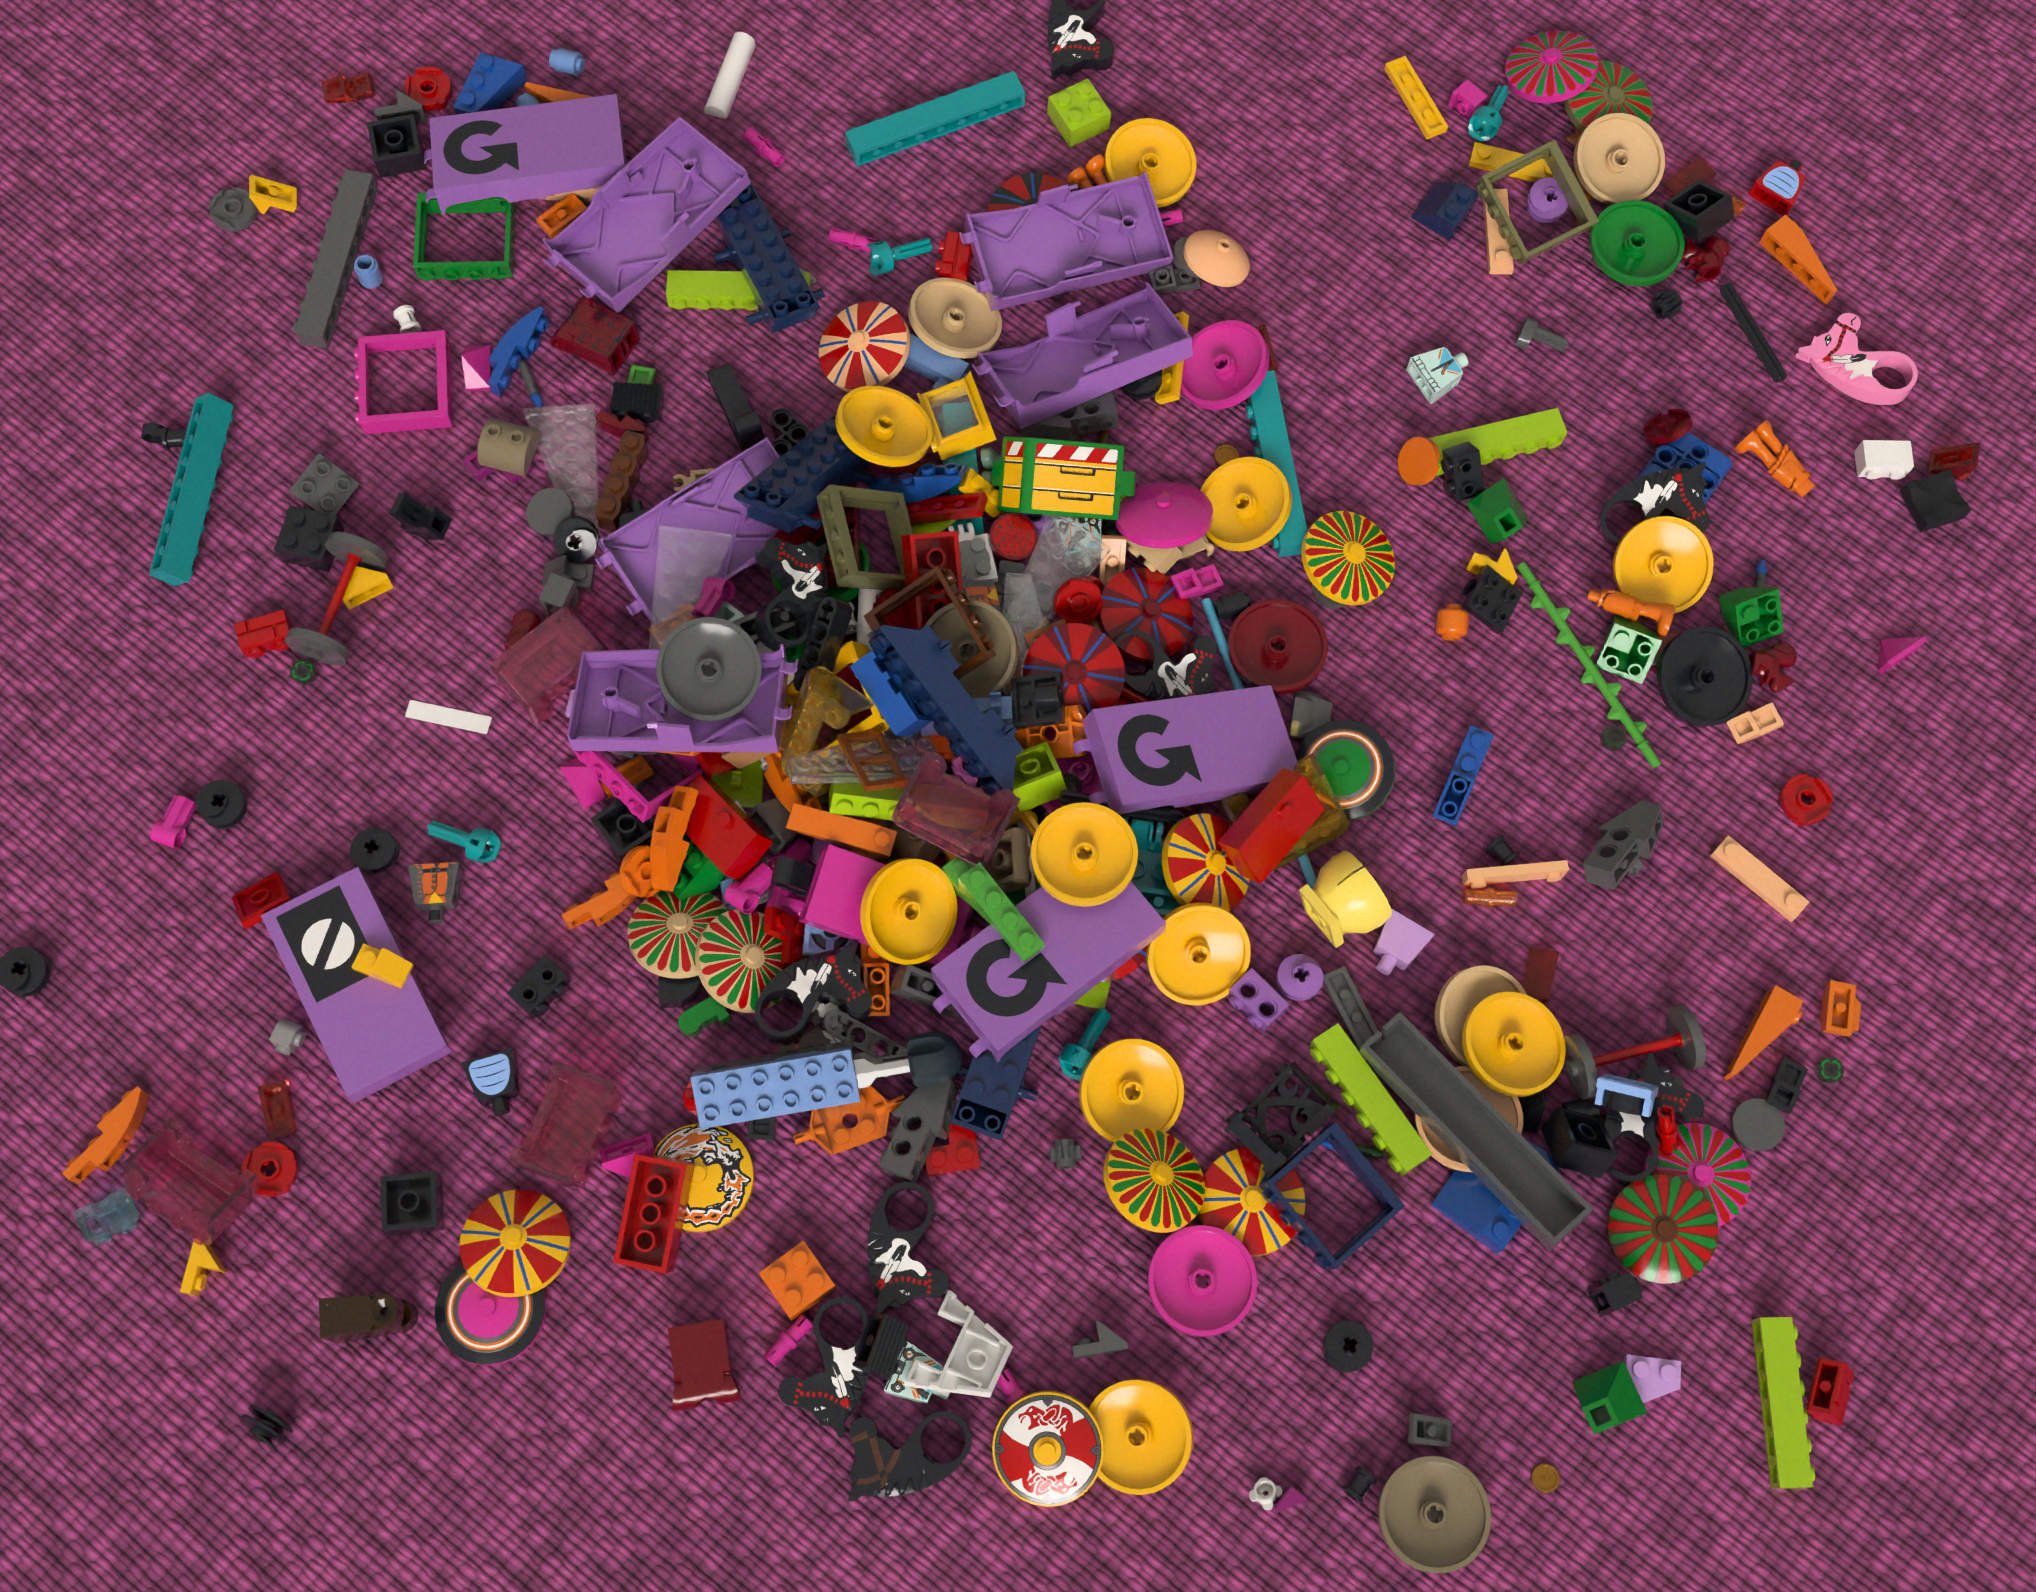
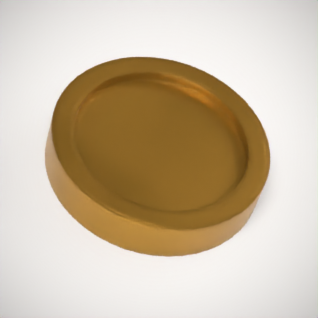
M1231 445L1219 446L1214 454V460L1218 466L1239 457L1238 451Z
M1541 1464L1533 1469L1531 1482L1538 1491L1549 1493L1558 1487L1560 1477L1558 1471L1553 1466Z

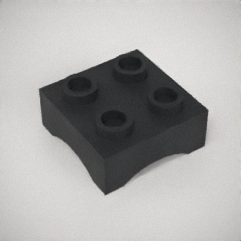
M1950 469L1928 478L1907 482L1900 490L1920 532L1962 520L1971 511L1968 503L1959 494Z

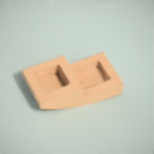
M1769 703L1752 712L1743 713L1726 722L1737 744L1755 739L1784 726L1773 703Z

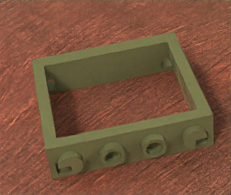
M1556 140L1481 176L1476 183L1479 196L1482 199L1484 198L1488 205L1490 217L1496 220L1501 237L1504 240L1506 239L1510 246V254L1514 260L1518 261L1519 265L1591 230L1599 222ZM1544 158L1580 225L1527 252L1492 183Z
M828 485L816 498L837 586L874 590L895 588L901 591L904 589L905 576L901 536L912 535L913 529L903 493ZM843 506L885 511L901 575L858 571Z

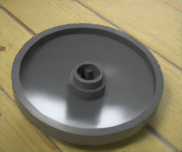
M702 617L683 623L668 635L658 654L656 673L663 696L675 710L694 720L715 722L733 717L752 701L760 684L762 665L755 643L742 628L725 619Z

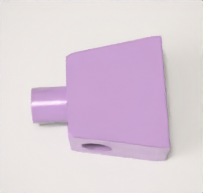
M1392 908V916L1382 925L1373 952L1381 957L1376 969L1384 975H1390L1395 966L1405 970L1434 936V933Z

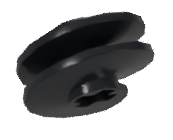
M1162 370L1120 388L1130 398L1137 400L1147 399L1159 391L1162 384Z
M570 516L563 519L553 534V545L556 552L560 556L567 555L569 562L580 563L587 561L594 555L598 546V529L592 521L582 516ZM573 535H575L576 538L580 537L581 540L579 543H577L576 540H571Z
M217 780L208 783L198 792L196 806L202 818L210 826L217 829H227L235 826L243 819L247 810V800L245 794L237 785L231 781Z
M378 827L367 828L359 832L353 838L350 845V856L353 862L366 873L376 874L385 871L392 866L400 854L399 844L394 836L387 830Z
M17 947L8 951L0 958V985L12 994L20 997L33 996L42 991L47 985L51 974L50 964L35 949Z
M1339 1322L1331 1327L1325 1335L1323 1344L1324 1358L1331 1367L1340 1372L1349 1373L1357 1371L1364 1367L1372 1357V1337L1368 1330L1357 1322ZM1343 1340H1345L1346 1343L1349 1341L1352 1342V1353L1350 1352V1350L1347 1352L1343 1350L1342 1347L1345 1345V1342Z
M250 1405L248 1409L255 1418L246 1414L241 1416L242 1421L250 1429L249 1432L275 1451L278 1448L269 1439L270 1436L284 1443L286 1441L276 1428L280 1427L291 1433L294 1431L283 1421L282 1417L270 1408L264 1410L255 1405Z

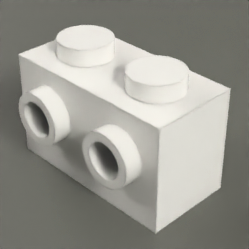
M1863 440L1854 451L1857 477H1867L1868 479L1890 477L1893 480L1905 478L1914 468L1911 441Z

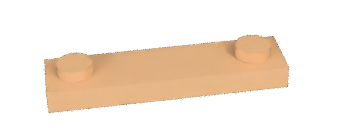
M1494 189L1509 216L1507 189ZM1483 198L1488 273L1512 274L1514 266L1513 258L1510 254V246L1506 239L1504 240L1501 237L1499 226L1496 220L1490 217L1488 205Z
M1729 835L1710 855L1790 922L1794 921L1809 903L1805 897Z
M1568 860L1475 868L1466 869L1461 878L1463 886H1471L1472 889L1483 888L1487 884L1539 879L1555 882L1564 877L1569 871Z

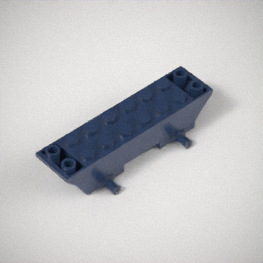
M751 182L715 218L726 250L713 254L716 264L730 259L736 264L738 270H741L758 306V312L745 316L748 325L763 321L768 325L770 331L774 333L816 317L815 310L820 309L817 300L824 298L825 295L822 288L811 291L783 240L791 236L789 228L777 229Z
M836 413L734 494V499L748 508L747 517L787 533H791L796 528L805 525L818 530L821 527L822 521L811 517V515L817 511L816 496L828 485L847 486L855 481H860L867 485L872 484L873 475L864 473L869 467V461L855 454L840 438L835 424Z
M928 624L917 630L882 625L868 633L867 636L870 639L869 644L876 653H881L885 658V665L888 670L893 674L896 673L902 681V688L906 693L912 694L918 701L917 707L925 716L928 715L934 722L933 727L940 736H945L950 743L949 748L952 753L962 758L966 764L964 765L966 771L972 777H976L982 784L980 786L982 792L988 798L992 797L993 800L1009 797L1013 793L1016 756L1024 750L1014 737L1016 727L1012 728L1013 724L1006 725L993 708L981 711L952 673L960 665L949 651L952 647L951 643L947 644L949 640L945 639L942 641Z
M1043 1024L1007 1051L998 1063L992 1052L987 1049L977 1059L973 1056L969 1067L961 1065L960 1069L962 1071L959 1070L957 1074L964 1076L965 1082L950 1123L1001 1141L1015 1103L1020 1097L1036 1102L1037 1097L1027 1093L1038 1096L1039 1091L1024 1087V1077Z

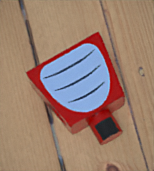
M1791 160L1787 165L1782 161H1777L1755 181L1748 195L1782 216L1787 215L1806 179L1805 175L1800 173L1802 169L1801 163L1797 160Z

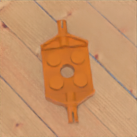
M870 1085L869 1087L862 1088L860 1102L812 1110L810 1127L792 1134L795 1144L797 1145L811 1139L832 1156L887 1136L890 1113H893L892 1110L897 1109L905 1101L904 1094L888 1100ZM845 1116H856L858 1119L857 1125L853 1128H846L843 1125Z

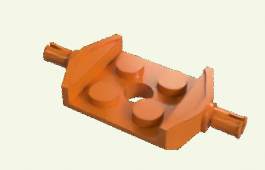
M1081 704L1065 706V723L1049 725L1056 730L1054 740H1049L1045 736V729L1048 726L1016 730L1014 737L1024 750L1047 741L1054 758L1085 756L1087 751L1075 755L1072 744L1076 741L1087 739L1082 723L1087 714Z

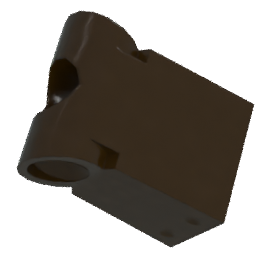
M384 1293L372 1296L319 1299L320 1339L339 1344L387 1336L392 1333H405L416 1325L419 1316L418 1311L411 1302Z

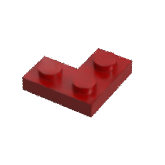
M770 906L765 908L764 933L782 940L781 965L788 967L797 961L807 958V956H802L805 924L799 922V917L777 907Z
M951 1123L948 1133L949 1144L932 1147L925 1161L927 1177L980 1168L975 1131Z

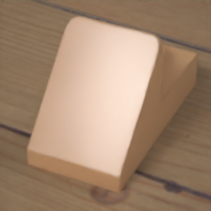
M1101 535L1099 579L1103 585H1106L1116 574L1125 570L1126 538L1124 536Z

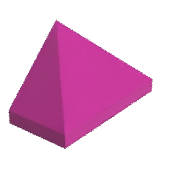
M491 345L466 346L461 355L466 390H491L488 383L491 377V364L489 361Z
M1926 637L1880 639L1879 673L1882 675L1917 651L1927 641Z
M578 758L560 766L562 773L584 810L607 797L594 773L584 763L580 762Z
M651 1132L599 1149L601 1164L604 1169L630 1178L634 1155L643 1152L654 1154L655 1152Z

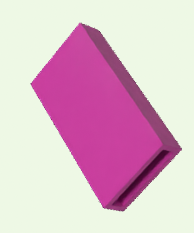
M830 844L822 847L799 922L853 941L858 940V943L870 947L862 931L860 920L861 902L868 883L885 864ZM956 896L957 919L950 939L938 954L925 962L919 963L920 965L929 968L934 967L957 950L959 943L963 942L966 935V929H964L966 919L970 918L973 907L959 896Z

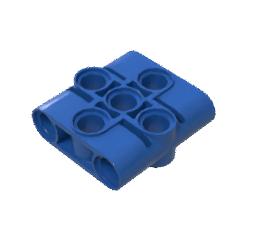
M1688 432L1678 440L1661 444L1637 479L1667 469H1692L1701 462H1706L1701 474L1707 483V489L1704 488L1702 497L1705 505L1732 467V461L1726 455Z

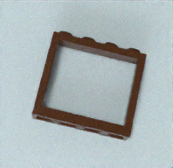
M937 566L865 614L864 618L872 631L882 625L888 626L884 618L941 581L981 650V653L952 672L959 680L996 656L993 650L995 645L990 636L985 635L980 627L982 622L975 612L972 613L968 607V597L962 590L959 591L955 584L957 579L950 569Z

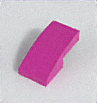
M1214 564L1195 571L1191 568L1170 577L1180 599L1205 595L1223 589L1224 586Z

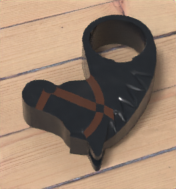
M936 1412L927 1416L900 1449H896L887 1439L879 1436L878 1425L873 1419L869 1417L856 1419L849 1431L856 1459L852 1472L849 1474L854 1488L848 1501H854L864 1495L891 1497L908 1494L928 1488L947 1478L962 1464L970 1453L972 1433L969 1425L961 1416L953 1412ZM941 1417L951 1418L958 1422L963 1428L966 1438L965 1447L961 1455L949 1463L937 1461L933 1463V1459L928 1455L925 1456L926 1452L923 1447V1434L926 1427L933 1420Z

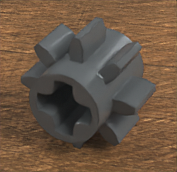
M1074 1139L1054 1141L1055 1147L1049 1148L1050 1163L1056 1162L1057 1169L1077 1167L1076 1161H1081L1082 1158L1081 1146H1075Z

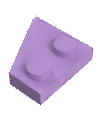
M1624 1355V1363L1643 1403L1681 1388V1361Z

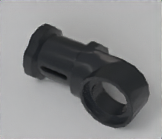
M145 423L142 426L141 438L150 443H162L166 450L171 449V447H182L187 427L183 430H170V428L157 423Z

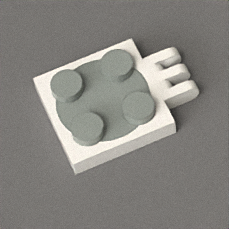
M972 522L967 523L968 532H964L963 524H958L962 579L998 582L993 554L988 542V534L975 536ZM948 526V531H954L953 526Z

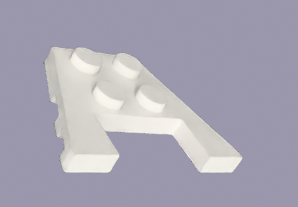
M948 1290L937 1315L963 1328L942 1371L915 1359L904 1385L990 1398L1013 1346L988 1323L984 1324L974 1315V1311L968 1305L964 1306L957 1299V1295Z

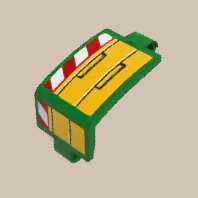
M1004 436L1001 461L992 462L991 483H993L992 486H999L998 511L1118 520L1120 497H1135L1137 472L1123 471L1124 446Z

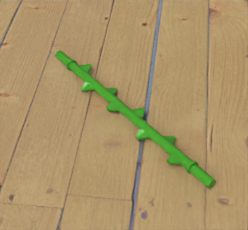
M1525 562L1520 563L1517 569L1528 583L1529 589L1535 594L1530 606L1532 609L1544 608L1560 631L1555 640L1556 643L1569 644L1586 669L1581 682L1583 684L1595 683L1611 706L1606 716L1607 719L1620 720L1636 743V748L1640 749L1651 767L1655 769L1662 763L1649 746V741L1645 740L1642 735L1647 724L1645 722H1633L1616 697L1622 687L1621 684L1607 683L1591 660V656L1595 651L1594 646H1582L1565 622L1570 609L1556 608L1540 585V580L1536 579Z

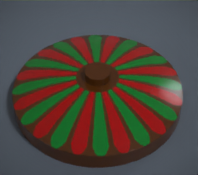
M1656 1174L1650 1175L1642 1181L1629 1183L1617 1194L1607 1216V1236L1615 1257L1633 1275L1649 1282L1671 1284L1693 1277L1708 1264L1717 1245L1718 1223L1711 1203L1696 1186L1676 1176Z

